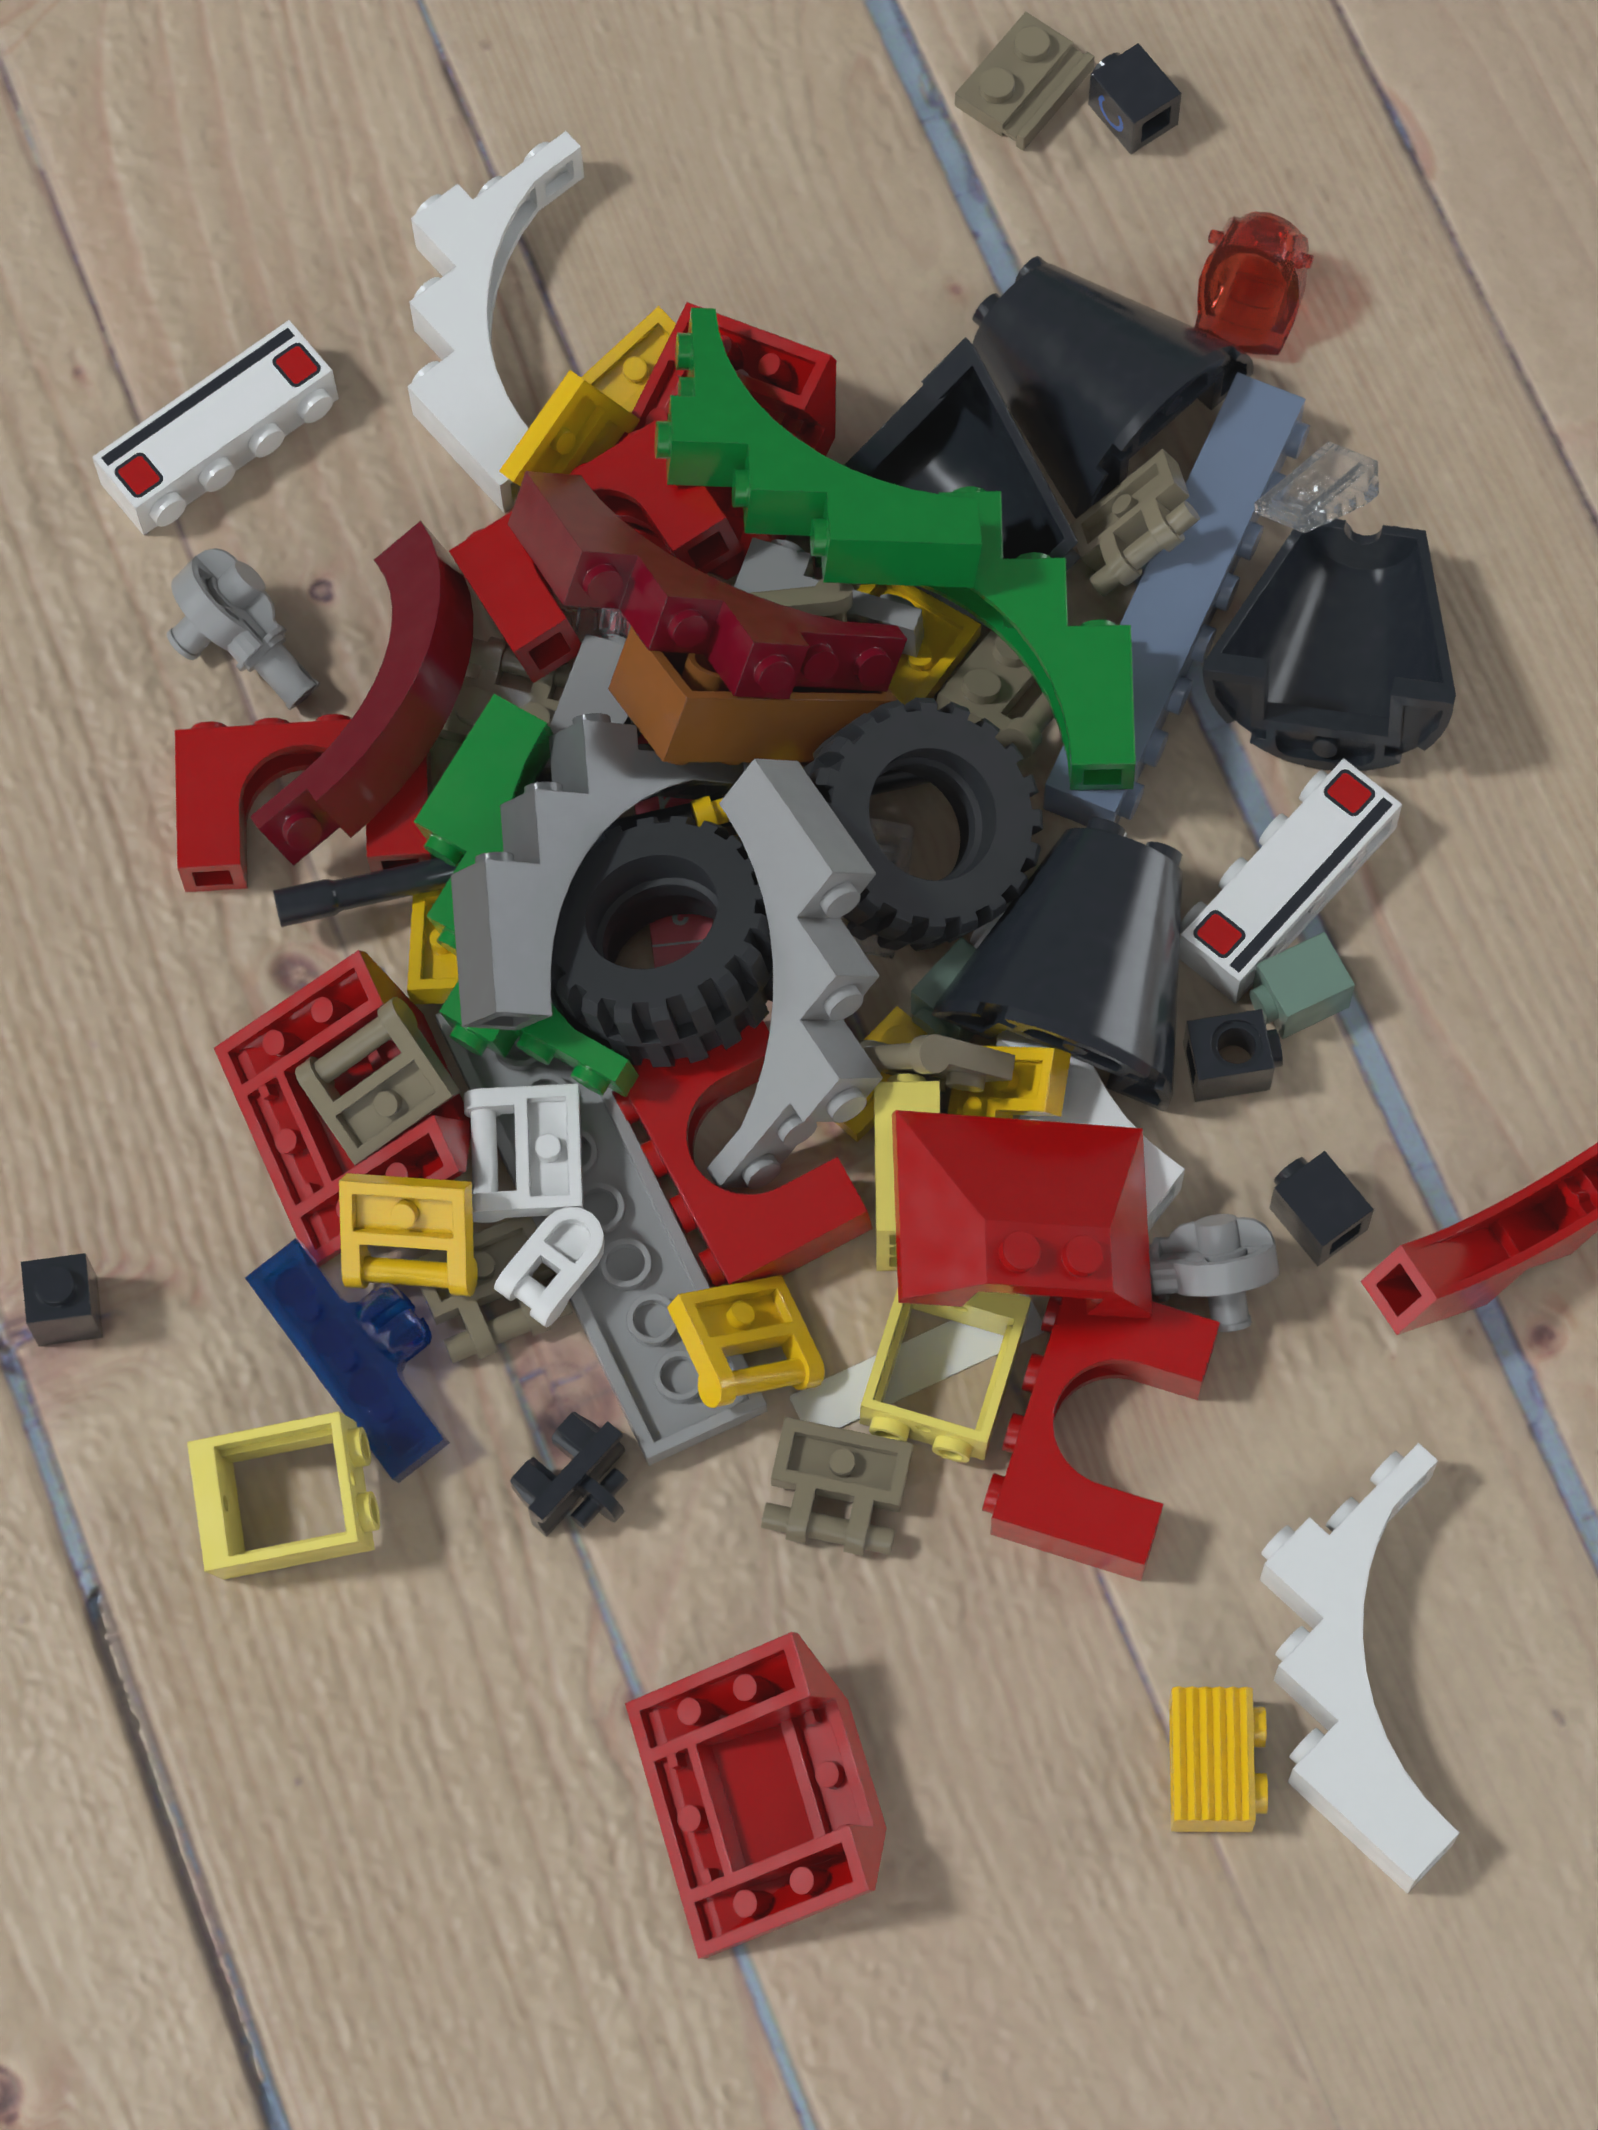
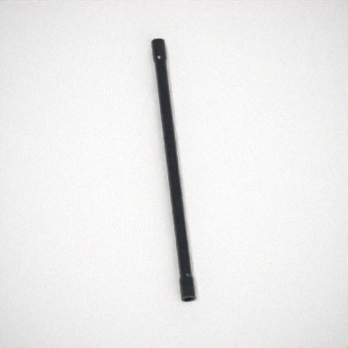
M888 771L876 779L871 795L930 782L909 772ZM724 795V796L715 797V798H710V799H711V801H714V800H717V799L724 798L725 795ZM690 803L618 818L604 832L619 825L622 831L637 827L638 819L657 817L659 823L670 822L671 816L693 818ZM727 822L720 826L729 827L733 825L731 822ZM603 833L599 836V838L596 840L592 847L605 840ZM438 858L337 880L323 879L273 890L280 926L286 927L335 916L344 910L443 889L457 866H451Z

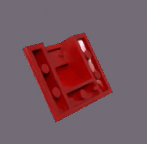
M686 302L632 411V414L640 419V422L633 431L645 427L657 418L660 421L668 420L670 395L678 396L679 377H687V370H676L675 351L677 333H688L691 308L702 307ZM716 313L718 329L726 354L737 376L752 397L776 422L797 439L826 456L836 434L837 360L825 352ZM625 432L618 441V443L621 442L628 435V433ZM705 486L726 516L743 548V551L708 572L722 579L729 580L740 572L752 538L771 543V541L776 539L785 540L787 535L745 533L743 507H733L732 487ZM625 522L646 539L671 554L663 541L653 531L642 525Z
M357 950L214 1047L310 1268L316 1269L341 1253L339 1180L347 1173L454 1180L466 1172L470 1147L471 1118L464 1114V1102L459 1093L363 1162L354 1165L299 1084L295 1075V1069L310 1057L318 1059L323 1057L378 1017V1008L393 997L403 1000L412 1010L418 1029L452 1078L424 1014L377 963L362 950ZM392 1038L334 1079L335 1088L341 1096L401 1054Z
M895 1110L892 1113L898 1303L962 1307L977 1292L1085 1298L1086 1315L1147 1319L1153 1315L1143 1128Z
M790 1632L625 1703L698 1959H706L875 1891L887 1830L849 1701L798 1633Z

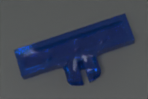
M297 1238L245 1277L342 1412L356 1421L357 1427L364 1428L370 1450L392 1480L400 1483L450 1444L449 1440L409 1388L403 1376L407 1362L430 1345L432 1334L424 1317L420 1319L416 1315L415 1305L402 1291L390 1283H381L360 1301L347 1303L305 1245Z

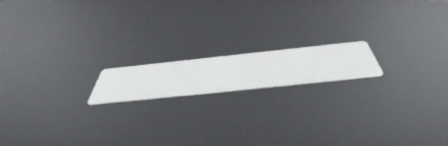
M1019 1294L1030 1298L1029 1295ZM1032 1300L1021 1343L1044 1333V1331H1041L1042 1319ZM951 1320L901 1343L883 1402L887 1404L895 1403L997 1355L1004 1336ZM876 1356L824 1379L818 1387L800 1390L792 1394L790 1400L800 1420L841 1428L860 1419L861 1402Z

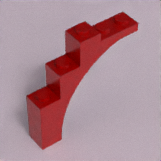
M1598 1142L1554 1171L1485 1210L1440 1231L1401 1244L1360 1282L1396 1335L1487 1305L1527 1269L1571 1255L1598 1231Z

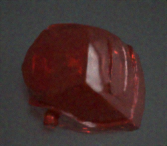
M1255 211L1247 213L1240 218L1230 217L1222 231L1212 229L1208 236V242L1214 246L1206 259L1199 278L1197 296L1198 315L1194 327L1241 348L1245 353L1279 355L1296 321L1305 292L1307 269L1312 267L1314 261L1313 254H1309L1308 238L1306 235L1301 234L1299 229L1290 221L1271 212Z

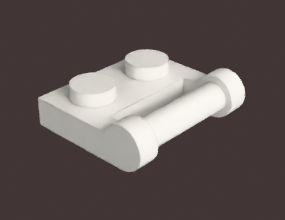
M578 1084L478 1088L464 1093V1114L471 1118L473 1222L490 1223L504 1218L549 1216L555 1210L565 1207H580L583 1209L580 1091ZM502 1114L515 1115L517 1191H498L496 1117Z

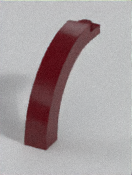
M421 520L374 559L384 575L390 591L392 621L389 642L382 665L366 698L348 725L321 756L250 816L258 830L293 866L339 828L352 838L390 802L416 771L436 742L462 688L473 642L471 595L464 575L455 560Z

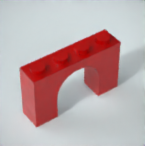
M658 418L645 427L629 433L615 446L572 470L570 475H581L599 499L624 522L635 523L650 529L659 536L671 555L706 574L743 551L726 516L705 486L667 485L666 459L655 458L656 422L660 421ZM510 511L487 527L473 532L465 541L449 550L532 683H535L576 657L582 643L554 600L552 588L508 526L512 513Z
M327 714L318 717L315 721L292 723L281 718H263L254 722L253 725L226 726L220 722L207 721L197 723L191 729L175 730L177 869L185 892L248 888L247 820L254 801L276 779L293 772L306 770L351 721L349 716ZM430 751L400 791L366 824L367 860L370 872L435 858L434 855L424 848L427 840L414 823L415 818L432 793Z
M763 1020L755 1029L749 1025L740 1032L742 1040L725 1050L724 1046L720 1045L707 1051L709 1058L695 1063H690L688 1057L675 1059V1066L653 1067L649 1059H643L641 1065H632L639 1077L630 1089L627 1097L615 1091L611 1092L626 1121L631 1125L640 1120L650 1140L641 1144L640 1147L657 1180L669 1174L679 1194L668 1200L684 1231L687 1234L698 1228L708 1249L700 1252L698 1256L714 1287H719L725 1283L730 1285L778 1275L783 1277L873 1229L868 1210L838 1157L781 1187L759 1194H738L724 1190L706 1179L695 1166V1140L698 1130L708 1113L723 1100L759 1081L770 1034Z
M1050 1296L1041 1325V1331L1051 1333L1044 1356L1032 1353L1021 1390L1032 1393L1024 1416L1013 1412L1002 1450L1012 1453L1005 1476L993 1473L985 1496L982 1511L993 1514L990 1535L1141 1582L1160 1523L1164 1504L1093 1482L1082 1476L1071 1467L1062 1455L1055 1439L1053 1423L1061 1406L1074 1392L1087 1384L1104 1379L1119 1378L1136 1381L1198 1401L1216 1343L1220 1322L1153 1301V1315L1148 1319L1086 1315L1085 1298Z

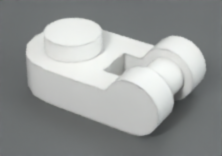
M565 1207L555 1210L541 1223L504 1268L496 1280L494 1289L510 1301L518 1298L531 1308L530 1316L546 1328L549 1327L561 1315L569 1299L598 1265L604 1254L605 1240L600 1222L591 1212L580 1207ZM541 1263L557 1273L547 1287L532 1278L533 1273Z

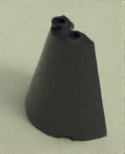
M1040 256L1032 258L1022 267L1015 279V283L1001 297L997 293L988 296L976 309L972 318L979 326L973 340V345L976 347L1006 406L1075 519L1125 480L1128 475L1129 459L1196 399L1212 411L1226 398L1237 372L1250 377L1254 371L1253 360L1241 348L1056 265L1047 263Z
M965 337L921 381L923 383L922 387L844 466L881 481L939 494V492H953L958 488L966 486L980 487L986 491H1001L1003 559H1016L1018 556L1026 553H1043L1051 558H1066L1067 572L1081 558L1073 549L1078 540L976 347ZM914 586L989 628L967 610L941 595L920 586Z
M1302 515L1204 661L1202 672L1206 693L1221 718L1227 724L1237 721L1252 733L1250 743L1263 751L1292 763L1323 770H1333L1343 758L1359 771L1385 768L1401 763L1403 753L1417 747L1425 751L1441 737L1450 722L1456 692L1426 530L1383 525L1382 529L1376 534L1361 535L1355 533L1346 520Z
M1091 817L1086 828H1071L1062 834L1029 878V883L1021 895L1011 902L1007 910L1002 914L936 1002L932 1016L987 1039H991L1003 1031L1009 1030L1047 1047L1069 1052L1071 1057L1110 1072L1106 1088L1160 1111H1165L1170 1104L1174 1085L1183 872L1179 864L1183 855L1177 849L1160 842L1151 841L1145 845L1124 837L1125 829L1119 824L1107 819Z

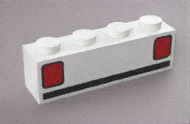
M288 320L94 455L92 458L100 483L143 535L157 526H167L177 520L184 512L186 506L207 491L214 492L224 487L233 478L235 471L255 457H265L274 452L281 445L284 437L299 426L321 419L330 410L333 403L339 399L333 370Z
M1344 758L1329 774L1324 770L1316 773L1299 796V800L1303 803L1289 818L1283 813L1279 814L1261 835L1259 843L1262 847L1249 861L1243 857L1237 859L1221 878L1218 885L1222 889L1208 906L1202 901L1198 902L1181 921L1179 959L1235 1004L1253 986L1257 963L1285 951L1397 827L1402 803Z

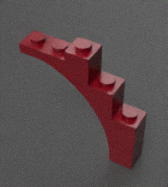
M525 472L508 526L563 605L619 609L648 651L704 654L733 696L789 699L794 686L888 691L907 642V637L897 625L843 622L780 605L745 592L686 564L646 539L604 504L581 475Z

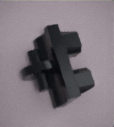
M572 1412L551 1437L552 1443L571 1459L568 1465L556 1476L535 1457H532L512 1476L510 1483L513 1491L528 1508L532 1525L546 1537L582 1498H584V1501L573 1511L570 1517L583 1529L598 1513L615 1523L625 1512L620 1503L614 1498L616 1493L628 1481L624 1474L618 1469L613 1468L598 1483L601 1477L625 1452V1447L620 1442L623 1434L610 1422L607 1421L600 1428L580 1414Z

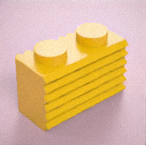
M1181 1686L1172 1687L1169 1697L1171 1832H1252L1256 1822V1814H1267V1773H1255L1254 1747H1266L1265 1707H1253V1688L1247 1686L1241 1688L1233 1686L1227 1688L1220 1686L1214 1688L1207 1686L1200 1688L1194 1686L1186 1688Z

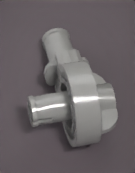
M214 548L204 550L195 556L173 578L171 583L172 592L185 617L167 632V638L179 654L189 660H195L211 642L227 650L238 662L236 667L239 671L247 669L251 672L256 670L286 703V707L289 710L297 707L317 689L320 683L312 678L283 645L286 641L284 635L286 629L276 622L274 603L265 591L263 579L252 567L238 561L229 552Z
M1233 1214L1206 1216L1197 1221L1179 1225L1171 1232L1169 1237H1155L1153 1243L1149 1245L1151 1293L1153 1296H1158L1160 1302L1168 1301L1171 1293L1186 1296H1207L1210 1317L1212 1320L1220 1322L1218 1332H1232L1249 1327L1252 1321L1251 1315L1248 1312L1246 1291L1268 1284L1279 1275L1275 1239L1266 1225L1254 1218L1236 1217Z

